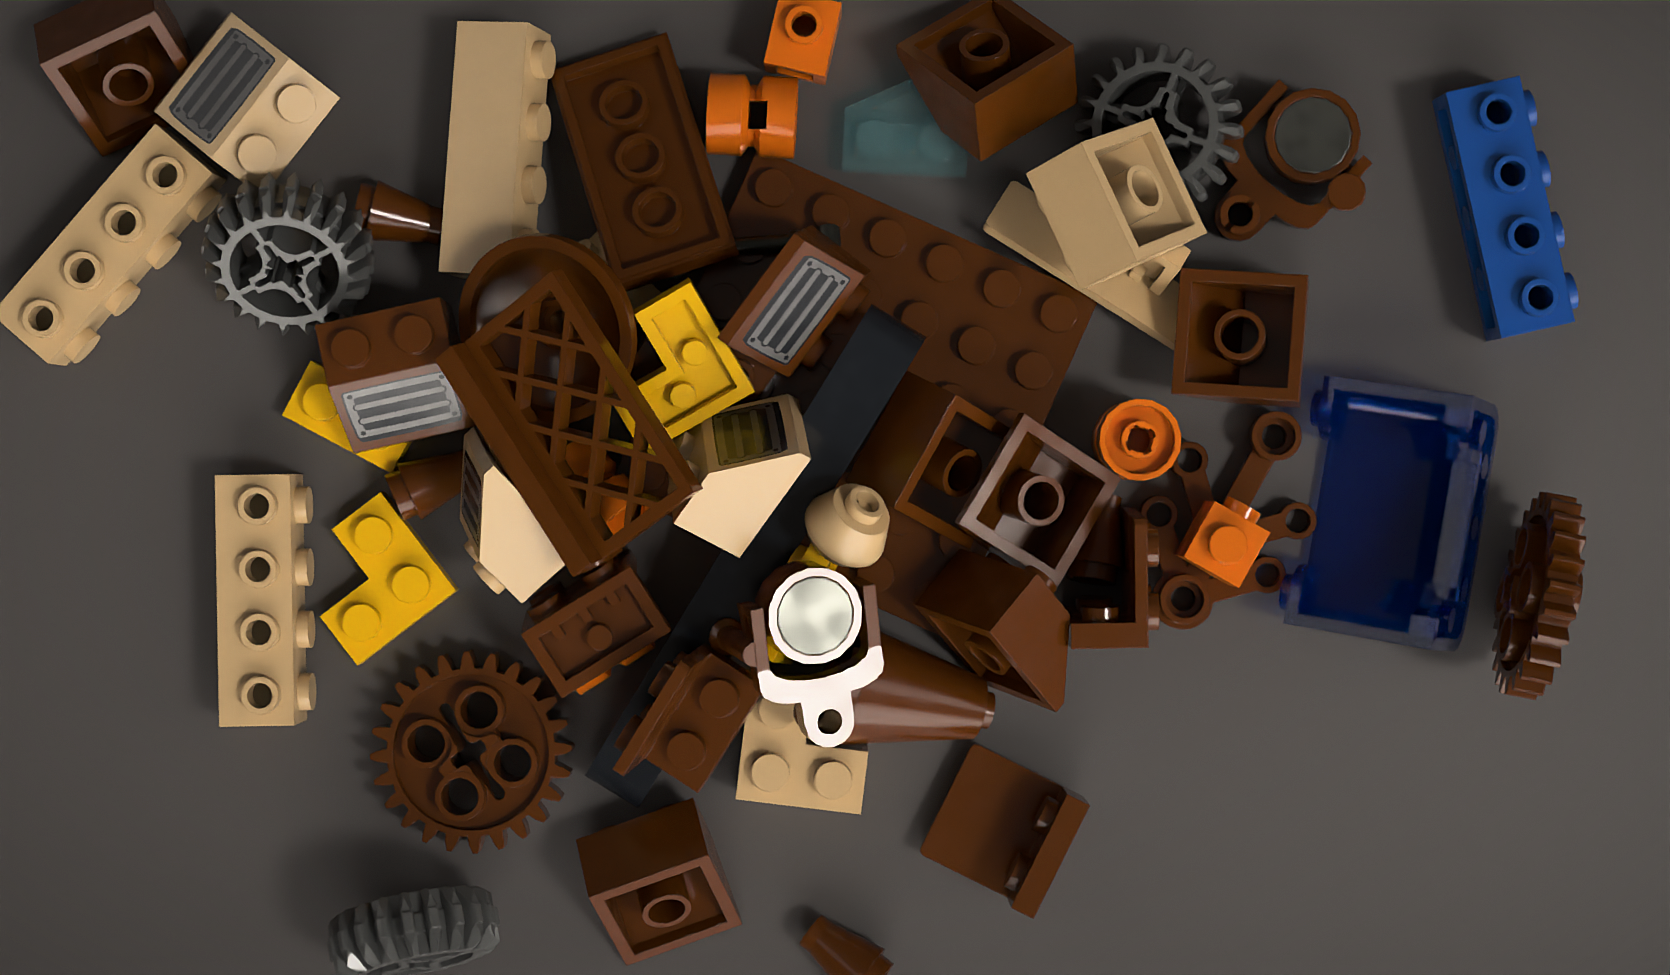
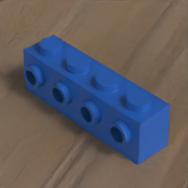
M1515 76L1442 94L1433 100L1432 104L1486 342L1575 322L1572 309L1578 307V291L1571 273H1564L1559 248H1563L1565 244L1564 228L1556 211L1550 212L1545 188L1551 184V172L1545 153L1542 150H1536L1531 127L1537 124V109L1532 93L1528 89L1523 90L1520 76Z

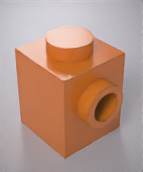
M778 0L764 58L765 72L786 77H798L799 80L826 85L842 16V3L833 0Z
M1227 496L1223 505L1216 501L1205 500L1174 555L1220 581L1239 588L1271 532L1256 525L1261 516L1259 512L1230 496Z

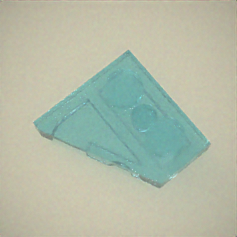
M911 79L845 107L842 172L966 178L967 151L940 130Z

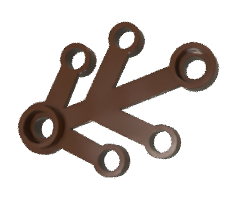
M1273 411L1264 413L1253 421L1248 433V440L1252 449L1221 505H1223L1227 496H1230L1250 506L1273 463L1286 460L1297 452L1302 441V432L1299 423L1294 417L1285 412ZM1271 424L1278 426L1283 432L1282 443L1274 449L1267 447L1262 440L1264 429ZM1182 442L1180 452L1186 448L1195 450L1199 456V465L1194 471L1185 472L1179 467L1177 457L1171 470L1182 480L1191 516L1194 520L1205 500L1214 501L1206 474L1208 454L1196 442ZM1151 496L1142 502L1139 512L1147 519V522H1149L1147 512L1152 504L1161 502L1169 510V518L1165 524L1154 526L1150 523L1151 529L1158 530L1159 563L1162 571V576L1154 584L1152 592H1158L1160 621L1167 626L1179 630L1195 628L1209 617L1215 602L1254 591L1266 594L1274 593L1284 585L1286 569L1281 561L1270 556L1256 557L1239 588L1230 586L1215 577L1209 578L1210 574L1189 562L1186 565L1185 560L1174 555L1180 545L1174 529L1178 519V510L1175 503L1165 496ZM1291 502L1282 506L1277 514L1259 518L1256 525L1271 532L1265 543L1284 537L1304 539L1315 530L1317 518L1314 510L1309 505L1301 502ZM1294 509L1302 510L1307 518L1305 528L1297 533L1290 531L1286 525V517ZM1264 563L1272 564L1277 572L1275 581L1269 586H1261L1255 577L1257 568ZM1185 586L1192 592L1193 600L1188 608L1177 610L1171 603V595L1176 588Z

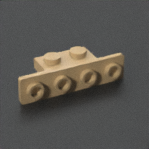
M1017 181L1010 182L984 223L983 230L1174 350L1179 283L1173 280V278L1180 271L1192 250L1181 245L1117 276L1080 290L1073 273L1064 262L1062 250L1053 230L1036 202L1035 192Z

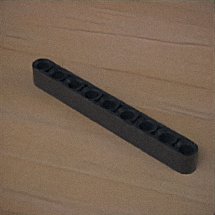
M871 304L802 417L811 460L740 558L722 549L585 774L586 777L637 808L640 806L662 769L644 759L624 777L614 771L613 767L622 754L621 751L614 747V744L633 715L639 716L649 703L653 705L656 698L647 692L655 677L668 660L673 662L681 651L689 655L704 643L711 646L709 633L712 626L719 620L732 618L741 624L737 603L744 601L755 603V598L762 582L776 568L788 563L790 557L807 534L805 512L808 505L816 497L835 488L922 346L926 336Z

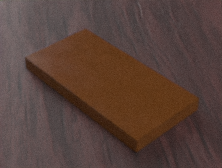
M667 32L556 68L551 80L606 261L619 278L626 292L739 255Z

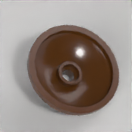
M549 233L525 234L505 241L488 251L470 272L463 287L459 305L461 343L474 335L553 270L562 269L625 368L631 374L637 350V328L630 299L613 270L602 258L586 246L560 235ZM552 293L541 302L538 329L562 334L564 322L561 315L563 309ZM523 317L516 324L523 325ZM502 333L491 344L506 367L518 369L521 337ZM537 341L534 374L558 379L561 346ZM577 350L573 383L598 389L599 365L592 354ZM532 385L531 407L541 421L553 423L556 391ZM572 395L569 423L579 421L594 414L596 401Z

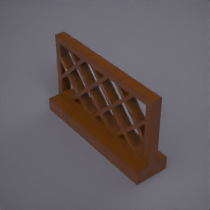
M562 269L553 270L469 339L463 343L450 346L434 359L573 577L607 563L622 552V548L703 489ZM551 293L565 312L562 334L538 329L541 302ZM523 317V325L516 324ZM502 333L521 337L518 369L506 367L491 344ZM537 341L561 346L558 379L534 374ZM577 350L592 354L599 365L598 389L573 383ZM532 385L556 391L553 423L541 421L531 407ZM572 395L596 401L593 434L568 427ZM612 405L627 409L634 419L635 432L633 444L608 438ZM567 440L591 446L588 478L574 474L565 460ZM607 450L632 456L628 488L603 482ZM647 461L662 464L677 486V489L664 498L644 493ZM602 495L627 501L624 528L614 535L600 515ZM642 505H643V506H647V507H651L650 509H648L647 511H645L643 514H641V506H642Z

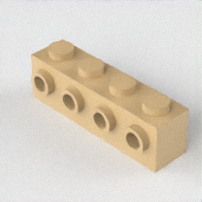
M457 21L438 272L467 279L477 262L497 245L518 236L539 233L537 230L538 204L543 202L547 188L546 174L541 167L543 142L548 139L551 131V114L549 107L546 105L547 83L555 71L556 54L551 42V35L528 22Z
M154 124L0 303V322L48 364L67 366L70 361L73 363L80 362L99 342L100 335L96 331L111 314L114 316L121 315L137 299L141 291L137 284L151 267L160 269L176 254L181 246V241L177 237L192 220L196 222L202 221L215 209L222 197L218 190L227 180L175 134Z
M303 474L215 475L219 727L295 726L307 720V710H314L315 675L314 673H306V648L314 646L315 618L313 611H305V586H311L313 583L314 556L311 548L304 549V524H310L312 521L313 495L310 486H303Z

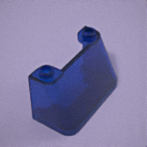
M1324 375L1322 390H1316L1310 408L1311 425L1318 427L1321 439L1328 442L1316 512L1317 524L1313 531L1308 564H1299L1294 574L1287 573L1282 581L1279 605L1282 610H1285L1283 624L1428 650L1455 651L1462 641L1467 621L1499 426L1498 408L1495 404L1474 395Z

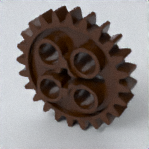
M1539 492L1538 499L1532 498L1530 511H1524L1521 528L1516 529L1514 550L1509 549V567H1505L1504 573L1500 578L1494 605L1496 620L1493 629H1497V636L1494 640L1492 651L1497 653L1492 670L1497 671L1494 683L1499 685V693L1536 700L1537 695H1544L1546 684H1552L1554 667L1560 668L1561 648L1563 645L1569 644L1568 627L1571 621L1576 619L1582 597L1583 576L1581 571L1585 566V560L1580 559L1581 552L1586 543V536L1581 535L1585 524V517L1580 516L1582 504H1578L1575 497L1550 492Z
M466 650L463 653L459 668H456L453 660L447 653L438 657V675H435L424 664L417 666L414 669L420 686L416 687L404 680L398 682L395 688L404 702L402 704L392 701L382 703L380 709L393 721L391 724L377 725L372 728V734L386 740L387 747L371 753L370 760L387 763L388 771L377 777L374 783L380 786L393 784L396 790L384 804L385 807L389 809L404 804L409 810L404 816L401 826L405 829L420 819L425 823L422 841L425 843L431 840L439 831L446 833V851L450 852L456 848L461 837H468L472 853L478 854L482 850L486 835H490L498 850L503 849L507 845V829L509 827L522 839L526 838L531 833L526 816L529 815L535 820L544 823L550 814L542 803V798L559 802L565 794L552 782L553 778H566L573 772V768L558 761V755L566 754L575 748L574 742L557 738V732L571 722L570 717L552 718L549 712L557 704L560 696L554 694L541 699L537 691L542 685L544 677L540 674L527 683L520 680L523 669V661L521 660L514 662L506 672L500 670L499 652L495 651L489 654L484 666H478L474 650ZM474 692H484L495 700L498 709L493 723L480 724L470 716L468 700L471 694ZM447 703L451 706L457 723L462 729V733L470 743L481 740L485 744L487 750L480 755V761L491 777L504 789V798H497L494 795L489 780L476 759L465 762L461 758L459 752L466 747V742L456 727L443 715L441 711L442 704ZM421 726H432L442 733L445 740V748L441 756L429 757L418 749L416 733ZM518 745L529 753L531 769L528 774L514 776L503 768L501 752L505 746ZM464 778L474 784L478 791L476 807L462 809L451 801L449 785L453 779Z

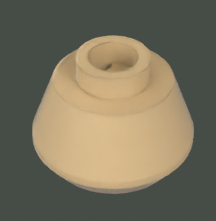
M844 484L816 497L808 505L805 512V526L808 537L816 551L825 559L842 567L860 568L872 565L882 555L890 516L883 499L876 491L858 484Z

